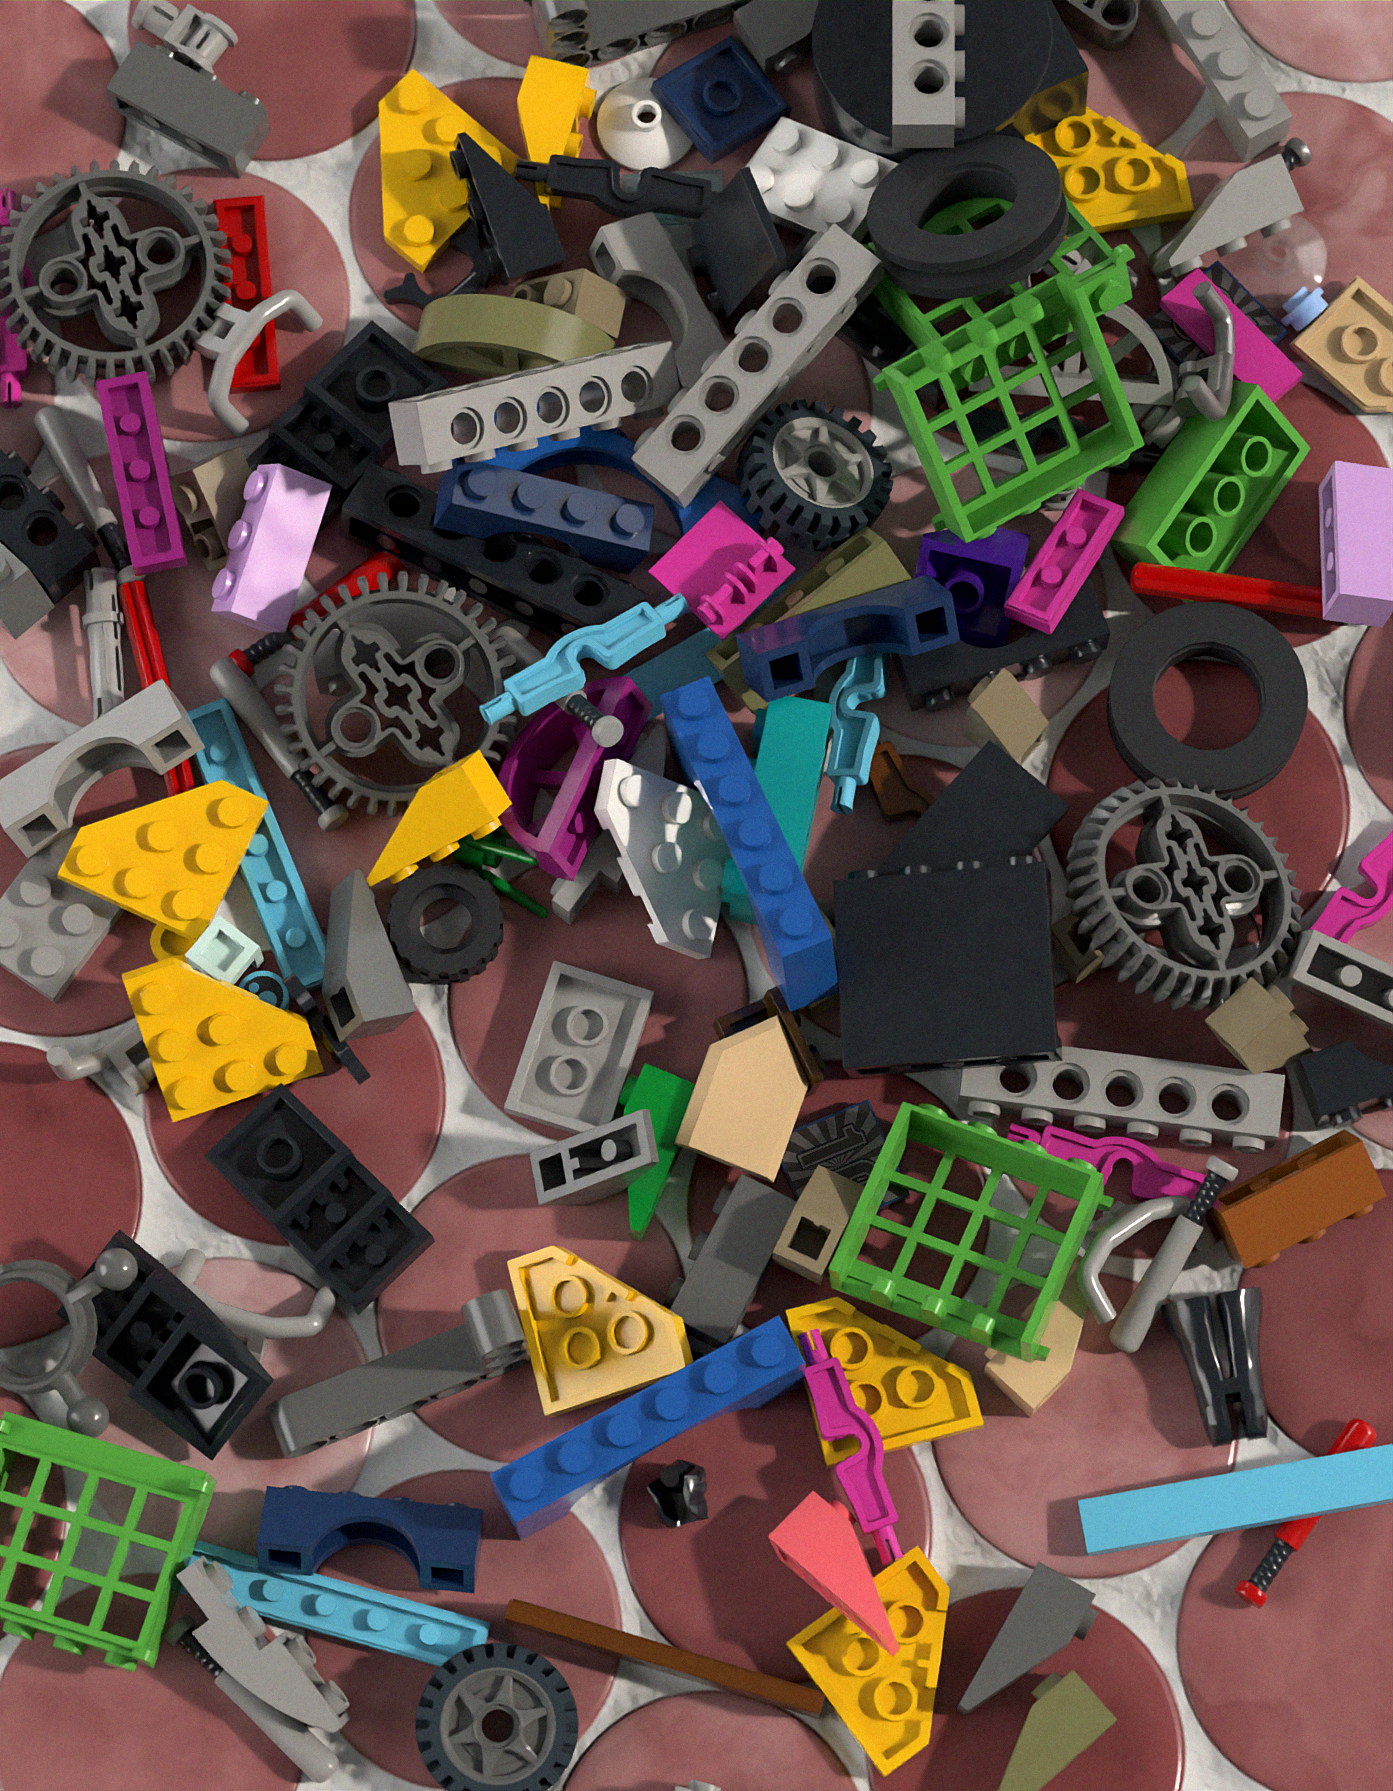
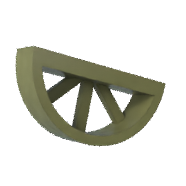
M460 294L439 298L424 308L413 354L434 369L490 379L615 349L618 346L612 338L593 324L551 306L507 296Z

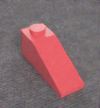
M812 1491L768 1535L769 1541L780 1561L893 1657L900 1648L863 1548L853 1528L856 1519L838 1500L833 1498L827 1503L816 1492Z

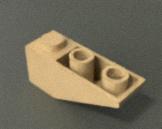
M1079 1254L1076 1256L1040 1341V1345L1050 1348L1046 1361L1033 1359V1362L1029 1363L992 1348H988L984 1353L990 1361L986 1364L983 1374L1030 1418L1067 1380L1072 1367L1088 1308L1077 1284V1270L1083 1258ZM1040 1294L1021 1314V1317L1027 1321L1026 1323L1029 1322Z

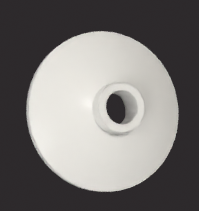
M637 78L617 86L604 99L597 116L598 138L606 154L620 166L636 172H642L644 168L648 167L662 170L670 168L682 160L693 145V142L650 91L653 81L657 80V78ZM645 112L653 113L656 116L655 120L650 123H643L637 117Z

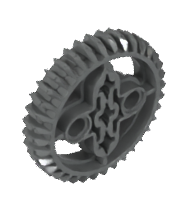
M115 158L109 164L110 170H100L99 163L93 159L90 163V172L83 174L81 169L73 164L70 168L71 178L66 180L55 171L52 175L53 187L49 188L38 182L35 186L37 199L23 195L20 200L23 212L11 210L8 219L12 227H2L0 230V240L4 243L0 244V299H2L0 301V316L9 317L5 322L7 331L10 334L19 333L17 345L21 350L33 347L31 359L36 364L49 357L47 367L52 375L64 366L66 367V379L70 383L74 382L79 374L82 373L85 374L86 385L90 389L96 384L97 377L109 379L147 371L149 382L152 385L156 380L155 370L159 368L164 374L171 377L174 373L173 360L175 359L179 363L188 366L191 362V354L188 348L198 352L192 343L201 338L200 332L202 330L207 331L214 324L212 315L222 306L221 303L229 301L231 298V289L222 284V282L232 283L233 271L221 265L231 264V252L228 249L219 248L227 243V237L223 231H216L219 226L217 216L215 214L205 215L207 203L204 198L192 201L194 196L190 185L176 191L177 178L174 177L173 173L161 182L159 181V170L155 165L147 171L146 175L140 174L139 164L135 160L129 165L128 171L120 170L119 162ZM103 198H129L156 206L181 223L191 237L182 238L171 228L162 226L130 234L126 220L120 210ZM77 204L68 215L65 226L67 241L72 253L47 262L36 275L34 285L25 289L24 264L33 238L51 218ZM89 220H93L94 225L98 226V229L103 232V239H100L98 233H95L93 228L90 227ZM85 253H90L91 255L89 260L91 290H88ZM156 253H166L173 257L171 262L163 265L154 264L149 261V258ZM135 258H137L140 296L134 292L136 288ZM200 259L202 268L201 287L190 315L168 336L156 343L147 345L157 334L160 324L159 309L154 294L176 287L189 273L191 262ZM106 264L119 276L120 284H117L115 279L111 278L109 272H106ZM62 283L72 284L77 288L73 293L64 296L55 294L52 291L55 286ZM122 309H126L127 314H130L131 318L136 321V329H133L132 324L128 323L125 317H122ZM43 310L52 318L60 321H71L95 314L100 330L105 338L119 349L127 351L100 352L70 344L50 332L40 322L34 312Z
M406 571L398 573V587H388L386 573L379 572L377 574L379 588L369 590L368 581L365 576H360L357 578V585L361 593L352 597L348 587L343 583L338 586V592L344 601L336 606L328 595H323L320 598V602L328 612L322 618L311 608L305 611L306 618L315 625L311 631L308 632L299 625H295L292 629V633L296 637L304 640L301 647L298 648L288 643H285L283 646V652L289 656L296 657L294 666L278 663L276 671L282 675L291 676L290 684L279 683L274 685V693L290 695V703L276 705L275 713L277 715L292 713L293 718L292 722L284 723L279 727L280 734L289 735L297 732L299 737L298 740L291 742L287 746V751L289 754H295L305 749L308 753V756L299 762V770L301 772L307 771L316 764L320 771L313 777L312 784L315 787H319L328 777L332 779L335 783L330 788L328 796L333 800L339 797L343 788L351 791L347 799V807L350 809H355L358 805L360 795L369 798L367 803V814L375 815L378 800L387 801V815L390 818H395L397 815V802H407L408 809L418 790L428 780L410 785H385L371 782L344 769L332 759V754L339 752L351 758L364 757L375 752L389 740H393L404 756L412 763L423 767L443 766L446 768L459 761L455 758V753L460 743V728L452 713L443 703V699L458 689L467 679L470 670V648H476L483 661L488 680V702L505 693L504 681L515 674L503 676L502 667L511 666L516 662L513 654H506L499 658L495 650L504 647L508 643L505 635L497 636L491 641L486 633L495 628L497 621L491 617L479 626L474 620L483 610V606L479 602L474 603L465 612L460 608L467 596L464 590H458L452 601L444 598L448 590V582L440 580L435 594L426 591L428 585V575L426 574L419 575L417 589L408 588V574ZM391 603L413 604L431 609L445 616L463 630V635L456 637L446 632H430L417 639L406 649H402L383 626L370 621L352 623L350 617L361 610L377 605ZM333 629H338L340 635L334 648L335 662L342 675L352 686V689L338 699L328 710L324 722L326 739L319 741L312 729L308 716L306 682L312 660L319 646ZM352 635H355L358 640L361 639L367 645L374 641L379 645V648L375 651L379 670H376L373 665L369 666L365 661H361L358 664L352 661V658L357 653L354 641L351 638ZM437 648L448 650L454 657L452 670L443 677L431 676L424 668L426 655ZM389 652L402 665L412 660L414 661V668L420 680L427 686L435 688L428 696L429 704L436 713L435 717H430L417 701L421 697V689L416 679L405 671L397 674L383 656L384 653ZM359 672H365L378 690L374 692V700L379 711L389 718H394L398 715L411 732L410 736H405L399 727L394 724L381 728L376 710L368 703L360 701L366 694V685L358 675ZM384 677H387L390 682L393 681L399 687L406 683L411 686V689L406 694L409 707L412 709L410 712L405 707L401 708L396 702L388 706L383 701L389 695L386 682L383 680ZM360 712L369 718L371 728L365 738L351 740L343 735L340 725L342 719L347 714ZM509 714L494 722L491 726L488 722L484 721L477 740L464 757L480 750L484 758L486 756L493 763L500 764L503 759L497 751L491 749L494 741L507 746L511 744L512 738L506 733L499 732L501 723L516 726L518 718ZM416 719H419L422 724L426 723L430 728H434L437 725L443 728L438 734L441 743L440 747L443 750L442 753H439L436 748L433 749L429 744L419 747L415 743L421 737L417 729L418 725L415 722Z
M1156 776L1151 780H1147L1145 784L1137 780L1135 783L1129 784L1127 788L1122 786L1120 789L1113 791L1106 799H1102L1093 808V811H1090L1082 820L1081 827L1073 836L1074 839L1071 842L1073 846L1069 849L1068 856L1066 857L1070 864L1066 868L1064 878L1071 882L1067 887L1065 896L1076 901L1072 905L1069 915L1083 919L1077 934L1091 936L1092 941L1090 942L1088 952L1101 951L1105 956L1102 968L1113 965L1120 971L1118 982L1128 978L1135 982V995L1148 989L1152 991L1154 1004L1169 997L1173 1010L1183 1007L1187 1003L1193 1013L1197 1010H1202L1205 1006L1212 1012L1215 1011L1238 988L1246 984L1250 977L1255 979L1264 989L1267 988L1276 979L1275 976L1285 969L1286 963L1289 961L1288 958L1293 954L1294 948L1297 946L1295 940L1299 937V932L1302 929L1297 922L1301 919V914L1304 909L1296 904L1302 891L1291 886L1295 881L1297 872L1285 869L1284 867L1289 854L1279 853L1274 848L1278 836L1267 837L1263 833L1262 829L1265 820L1254 823L1248 817L1249 806L1239 810L1232 806V794L1222 799L1217 798L1214 785L1201 792L1195 779L1185 783L1182 788L1176 776L1165 780L1164 783ZM1142 819L1144 827L1140 830L1138 843L1134 851L1137 866L1121 871L1110 882L1108 888L1105 873L1106 845L1114 832L1122 825L1133 820ZM1200 831L1212 837L1231 854L1209 856ZM1259 902L1262 917L1259 947L1254 955L1243 965L1227 970L1224 961L1228 958L1234 939V929L1231 920L1248 915ZM1158 930L1169 959L1153 950L1135 933Z

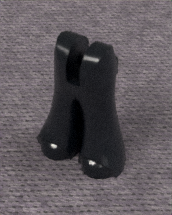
M1252 1287L1232 1290L1214 1296L1227 1349L1229 1363L1228 1378L1223 1375L1209 1296L1194 1297L1162 1305L1160 1311L1163 1320L1180 1348L1187 1365L1203 1427L1212 1447L1232 1444L1231 1417L1228 1414L1227 1405L1238 1403L1240 1412L1238 1414L1247 1441L1267 1438L1268 1414L1260 1362V1328L1263 1310L1261 1288Z

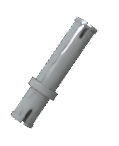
M109 567L91 568V571L85 570L83 572L87 605L86 614L82 617L83 629L88 630L90 647L93 721L125 702L120 645V629L124 627L123 613H119L117 603V571Z

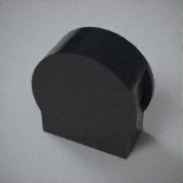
M819 0L812 27L813 86L818 114L827 134L898 164L921 150L944 149L892 148L893 0ZM954 0V4L965 5L964 36H955V51H965V81L955 82V97H965V128H955L954 146L971 142L985 135H1004L1025 140L1024 136L1031 133L1037 136L1057 127L1065 118L1086 114L1089 69L1051 0ZM924 39L919 41L918 44L923 47H934L939 42L932 39ZM925 85L917 90L924 94H933L940 89L932 85Z

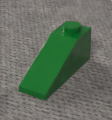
M646 1063L639 1077L630 1074L619 1099V1104L626 1106L624 1116L641 1109H649L659 1163L628 1186L631 1239L641 1242L683 1148L674 1143L696 1085Z

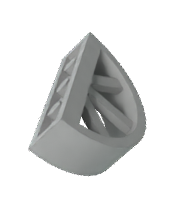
M1123 303L1115 309L1104 313L1103 315L1114 319L1129 329L1124 336L1108 348L1113 364L1115 365L1142 343L1151 356L1157 371V376L1117 373L1128 403L1172 406V377L1164 350L1155 333L1135 311ZM1074 330L1066 335V345L1077 339ZM1081 352L1064 360V369H1060L1057 365L1050 368L1062 398L1093 381L1088 366L1083 370H1079ZM1029 353L1027 356H1028V357L1033 361V363H1034L1035 361H1034V359H1033V356H1032L1031 353ZM1006 365L999 369L1002 378L1005 379L1026 366ZM1040 374L1008 391L1009 394L1048 397ZM987 375L982 380L969 385L968 391L981 392L992 386L989 376ZM1098 393L1086 399L1101 401Z

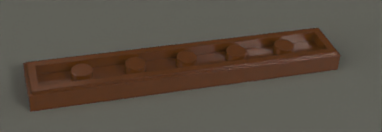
M515 1598L509 1600L504 1616L506 1625L815 1719L820 1717L825 1695L821 1691Z

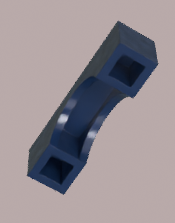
M464 457L456 458L452 463L453 468L447 470L439 481L434 527L481 539L506 532L541 534L568 544L575 549L580 559L589 565L625 574H630L650 549L654 514L653 504L480 461L465 463Z
M928 574L735 635L744 681L766 703L814 688L817 677L825 669L852 657L887 652L915 656L960 641L952 593Z
M288 1485L283 1488L267 1486L257 1538L258 1570L313 1576L321 1563L338 1550L353 1545L371 1544L386 1547L401 1555L415 1571L420 1588L474 1594L483 1539V1509L470 1508L462 1503H447L445 1505L421 1503L407 1497H394L392 1499L365 1497L352 1491H341L338 1493L309 1491L297 1485Z

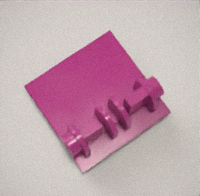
M720 500L648 573L673 596L678 592L681 593L682 597L684 596L688 602L690 611L724 641L795 571V568L781 556L784 549L774 538L769 537L765 541Z

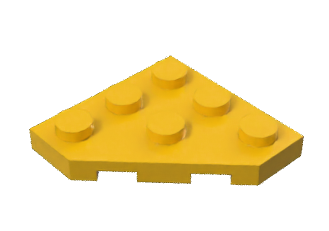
M412 68L379 102L383 227L385 243L419 272L423 273L451 245L450 239L454 235L461 234L471 223L466 199L472 198L466 179L460 181L457 179L449 156V151L455 150L453 143L457 134L466 132L513 178L516 160L519 157Z
M1086 106L1085 115L1065 118L1057 127L1037 136H1034V133L1024 136L1025 141L1040 147L1052 158L1059 172L1063 194L1098 234L1188 219L1193 216L1194 207L1184 163L1168 153L1164 156L1142 142L1140 135L1110 116L1104 118Z
M221 779L80 827L57 873L58 879L196 942L212 923L269 807V801Z
M173 957L121 974L173 1123L274 1089L280 1083L285 1085L324 1072L306 1017L288 1009L284 1011L260 1000L259 996L222 979L219 981L193 970L191 965Z
M552 1245L507 1261L545 1416L555 1417L657 1383L693 1363L681 1316L566 1248Z
M839 1297L785 1310L791 1337L806 1362L805 1368L809 1365L797 1336L807 1331L813 1350L816 1351L810 1337V1330L819 1328V1333L829 1359L837 1357L840 1360L856 1405L863 1409L876 1424L882 1438L884 1454L984 1427L971 1375L965 1369L952 1362L949 1363L922 1348V1345L856 1310L855 1306ZM804 1379L827 1469L832 1468L838 1462L844 1461L847 1457L858 1453L861 1445L857 1439L852 1437L832 1442H825L822 1439L813 1401Z
M918 1545L907 1552L904 1558L894 1562L874 1577L900 1648L893 1657L835 1607L786 1642V1646L817 1688L823 1692L825 1699L884 1778L928 1746L950 1588Z

